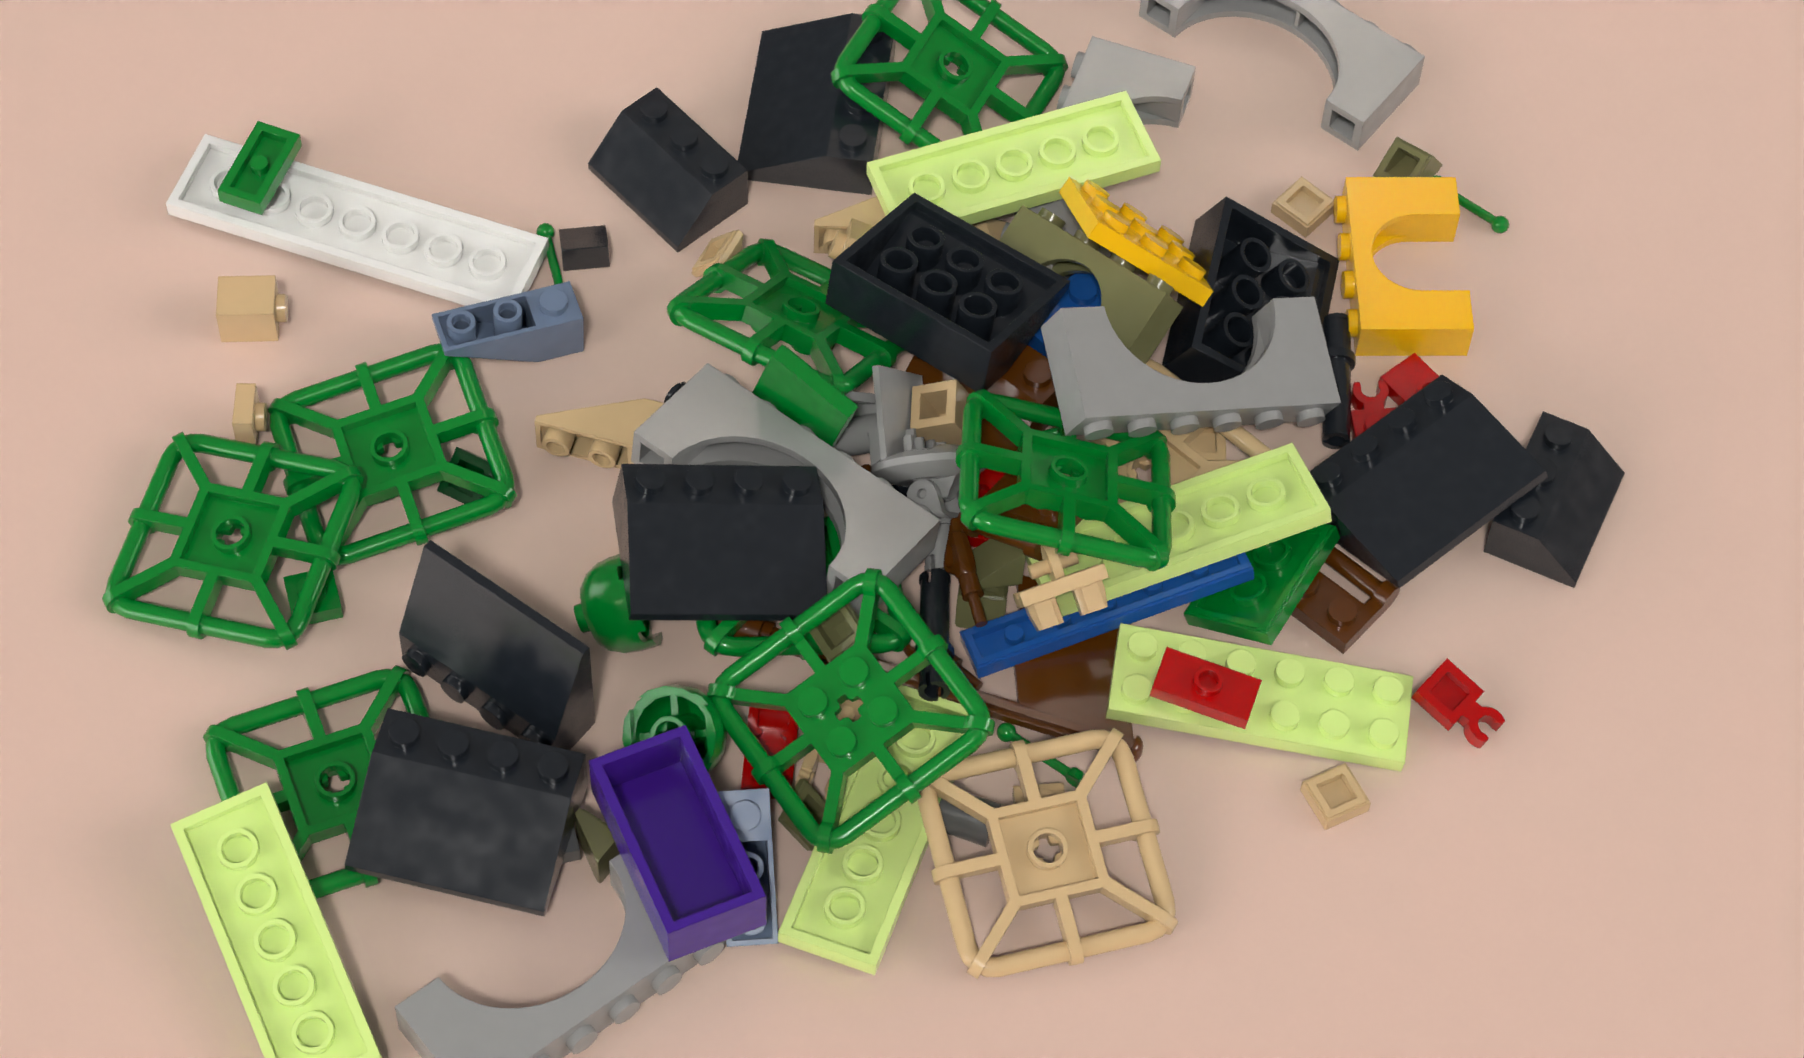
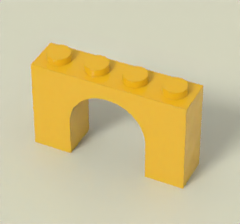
M1346 177L1342 196H1335L1333 215L1335 223H1342L1343 233L1338 234L1337 255L1339 261H1346V271H1342L1341 295L1342 299L1350 300V309H1346L1345 314L1348 315V331L1354 340L1355 356H1410L1413 353H1416L1418 356H1467L1474 332L1470 290H1414L1405 288L1385 277L1373 259V256L1379 250L1394 243L1453 242L1460 218L1456 177Z

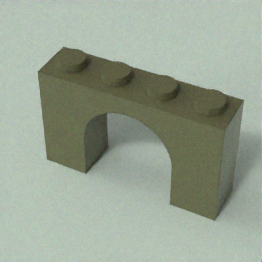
M1022 205L999 241L1061 276L1076 273L1095 276L1101 290V306L1105 307L1112 328L1125 347L1146 364L1183 309L1170 296L1174 288L1151 273L1144 280L1134 273L1137 268L1136 266L1114 253L1110 257L1100 253L1098 249L1101 245L1089 239L1085 232L1078 229L1073 236L1064 231L1062 228L1066 222L1049 210L1042 207L1037 214Z

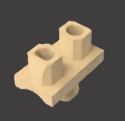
M1041 545L1043 560L1028 565V572L1032 580L1048 574L1051 581L1013 594L1017 608L1025 607L1036 631H1041L1064 622L1055 596L1072 591L1080 616L1108 607L1102 580L1109 578L1104 563L1065 575L1064 568L1079 564L1077 554L1070 552L1069 556L1058 555L1055 553V548Z

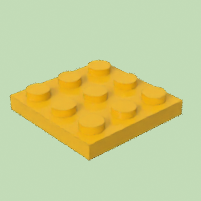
M1071 177L1067 179L1059 193L1089 239L1147 274L1151 273L1172 286L1177 292L1200 306H1204L1214 291L1203 277L1206 274V270L1193 261L1195 255L1182 245L1184 239L1164 225H1161L1159 230L1145 223L1147 217L1128 203L1124 202L1121 208L1107 200L1110 196L1109 193L1096 183L1086 180L1082 185Z

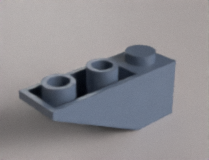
M570 281L432 314V320L445 356L541 362L584 351V319Z
M769 788L717 791L766 894V925L727 939L726 945L727 947L779 944Z

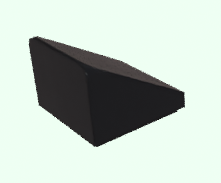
M605 225L559 229L563 271L610 267Z

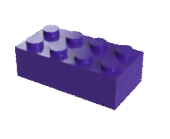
M686 725L589 760L592 793L669 962L766 925V894Z

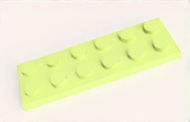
M1127 91L873 160L867 162L866 174L885 216L910 195L916 193L972 225L1018 212L1022 205L1032 208L1063 199L1059 191L1069 177L1082 185L1086 180H1090L1103 188L1159 172L1161 159Z
M1290 443L1171 485V489L1176 495V507L1171 512L1172 549L1167 566L1156 571H1149L1144 567H1135L1076 553L1079 564L1064 568L1063 570L1064 574L1068 575L1104 563L1109 578L1102 581L1107 601L1329 523L1332 521L1331 508L1294 444ZM1131 501L1119 504L1152 533L1151 512L1146 505ZM1083 519L1075 527L1076 533L1128 544L1107 524L1101 521ZM1025 556L1028 565L1039 562ZM1048 574L1035 579L1038 585L1051 581ZM1072 591L1055 596L1062 617L1078 612Z
M1120 623L1117 633L1106 719L1401 772L1406 760L1413 676ZM1167 647L1262 680L1245 729L1150 696Z
M905 685L898 687L914 710L968 716L966 710L959 703L942 699L941 697H938V701H927L919 696L917 689ZM914 728L888 747L887 750L908 776L964 734ZM877 757L847 778L839 826L896 785ZM918 800L913 804L907 801L852 843L839 849H834L832 854L817 852V846H814L778 931V942L872 975L876 974L929 844Z
M267 782L170 824L264 1058H382Z

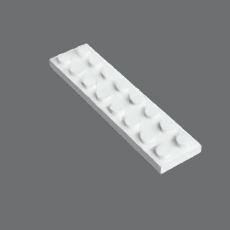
M207 134L203 136L166 202L168 215L464 306L529 291L549 248L548 238L296 161L292 162L263 215L256 214L220 202L217 191L243 145Z

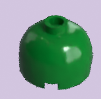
M620 554L597 563L583 580L580 588L581 603L574 605L575 618L581 632L591 631L599 645L614 652L633 653L659 646L662 641V632L652 635L650 620H629Z
M671 684L651 689L640 697L642 698L637 701L635 707L628 711L623 725L622 741L624 747L686 725L708 773L718 765L726 750L727 731L724 728L720 712L711 697L697 688Z

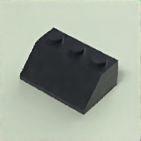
M657 87L621 111L588 162V169L676 252H680L748 204V170Z
M1543 411L1526 450L1546 470L1548 478L1494 517L1484 552L1575 588L1625 472L1589 429Z

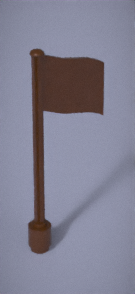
M1023 575L1022 584L1016 585L1017 592H1020L1038 584L1035 579L1032 580L1030 577ZM716 621L717 626H718L722 621ZM747 621L733 637L771 636L780 628H777L776 623L771 621ZM1119 628L1013 666L1017 702L976 690L985 701L991 718L1052 737H1060L1087 730L1104 729L1111 732L1115 728L1124 734L1122 739L1127 742L1133 753L1135 763L1140 759L1143 752L1142 739L1139 736L1136 739L1133 737L1132 723L1106 719ZM818 655L825 665L829 663L824 655ZM877 659L886 673L897 666L896 664ZM919 673L902 685L918 690ZM941 687L938 689V697H941ZM950 690V695L944 699L960 704Z

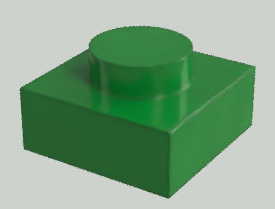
M330 571L309 625L343 618L333 571ZM308 572L283 577L291 613Z

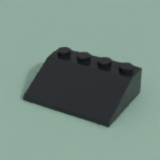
M850 13L762 31L738 156V162L748 170V180L872 195L873 187L866 174L867 162L878 159L884 122L852 101L840 89L835 88L830 76L838 56L863 22L862 14ZM883 31L877 32L856 64L894 62L896 41ZM890 82L860 83L887 102Z
M913 193L833 260L825 304L952 378L957 379L975 391L980 389L988 390L1017 360L1068 290L1070 280L922 196Z
M1227 196L1195 220L1189 250L1195 255L1193 261L1206 270V274L1203 277L1214 292L1203 307L1178 293L1177 302L1183 309L1170 327L1162 362L1163 366L1181 380L1194 383L1221 382L1241 375L1247 366L1253 348L1252 316L1273 298L1315 297L1323 328V318L1329 314L1339 266L1338 258Z
M1440 375L1310 471L1331 508L1332 521L1326 524L1337 527L1340 535L1337 544L1399 589L1548 478L1546 470L1472 393L1444 375Z
M621 464L612 504L629 620L783 621L788 616L793 620L827 595L824 508L816 466Z
M430 540L423 548L399 631L402 660L405 665L416 675L421 677L428 675L438 682L443 691L452 700L458 703L465 701L476 708L482 718L497 730L505 728L519 739L571 750L595 723L590 647Z
M388 708L372 750L345 860V870L545 917L576 822L575 812L581 807L588 785L586 754Z

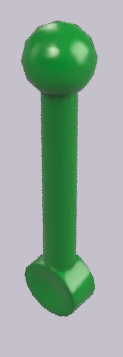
M1458 193L1459 205L1490 223L1492 230L1496 233L1501 234L1508 230L1509 221L1505 216H1494Z
M548 223L540 224L536 234L548 238L549 248L546 255L554 285L563 283L552 241L555 230Z
M1008 722L1002 723L997 729V736L1003 742L1024 740L1025 744L1031 743L1017 734L1015 727ZM1056 758L1042 761L1065 776L1067 782L1075 788L1078 787L1085 775L1080 769L1075 767L1069 768Z

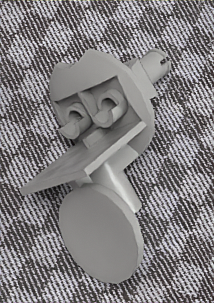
M881 365L872 366L874 393L852 391L845 394L857 404L858 408L835 448L850 456L870 453V471L873 475L884 478L890 484L909 487L907 498L915 503L926 506L934 516L940 519L935 548L925 558L924 570L927 572H931V569L934 568L945 570L943 563L950 520L958 517L960 512L958 505L960 468L956 464V449L959 445L935 442L934 439L924 442V437H916L915 428L910 429L912 386L923 385L922 375ZM986 468L980 469V473L983 472Z

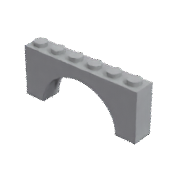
M1141 0L1139 16L1174 38L1188 27L1208 19L1246 17L1272 23L1302 39L1319 55L1332 79L1333 91L1326 99L1321 128L1357 151L1419 85L1425 56L1417 52L1411 45L1402 43L1379 29L1373 22L1366 21L1344 8L1336 0Z
M1092 36L1086 52L1079 51L1075 57L1071 71V78H1074L1072 86H1063L1057 110L1127 91L1143 125L1157 124L1179 128L1192 95L1196 66ZM1064 199L1028 208L1037 214L1042 207L1049 210L1066 222L1062 229L1073 236L1078 229L1083 231ZM1006 222V224L1004 225L1001 237L1010 224L1009 222ZM1100 246L1098 249L1100 253L1107 257H1110L1113 253L1103 246ZM1074 274L1066 275V276H1063V277H1065L1066 279H1068L1069 277H1071V276L1074 275Z
M1315 297L1273 298L1252 316L1253 348L1250 359L1242 374L1232 379L1213 383H1194L1178 380L1164 375L1143 363L1118 338L1110 324L1104 306L1060 308L1041 326V331L1065 436L1085 435L1087 440H1098L1106 438L1113 433L1128 432L1129 437H1143L1157 430L1171 429L1172 434L1182 435L1203 427H1213L1215 432H1227L1237 429L1241 425L1255 424L1256 429L1265 430L1277 427L1285 422H1297L1299 427H1309L1322 423L1325 420V415L1338 406L1341 400Z
M709 363L634 431L631 462L634 464L816 466L823 508L831 519L840 542V551L828 568L827 594L849 578L865 573L867 568L881 569L882 575L887 576L898 586L935 548L940 519L934 516L926 506L913 502L894 489L887 480L876 477L858 465L850 455L836 450L818 438L810 428L799 425L778 411L773 404L759 398L741 386L733 376L722 373ZM863 594L850 602L858 616L860 614ZM881 597L878 606L883 602Z
M619 854L609 861L611 886L618 894L625 911L623 930L609 959L583 985L556 1000L523 1008H498L478 1004L462 997L446 986L438 977L395 1006L398 1027L422 1058H564L571 1052L578 1054L586 1050L596 1040L598 1033L612 1023L621 1024L630 1019L638 1011L640 1004L655 993L662 995L673 989L681 980L682 975L698 963L703 966L712 962L722 952L724 945H726V940L669 962L625 863Z

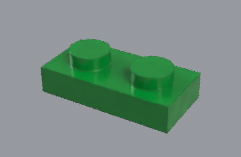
M257 121L217 190L219 201L263 215L302 147L300 134Z

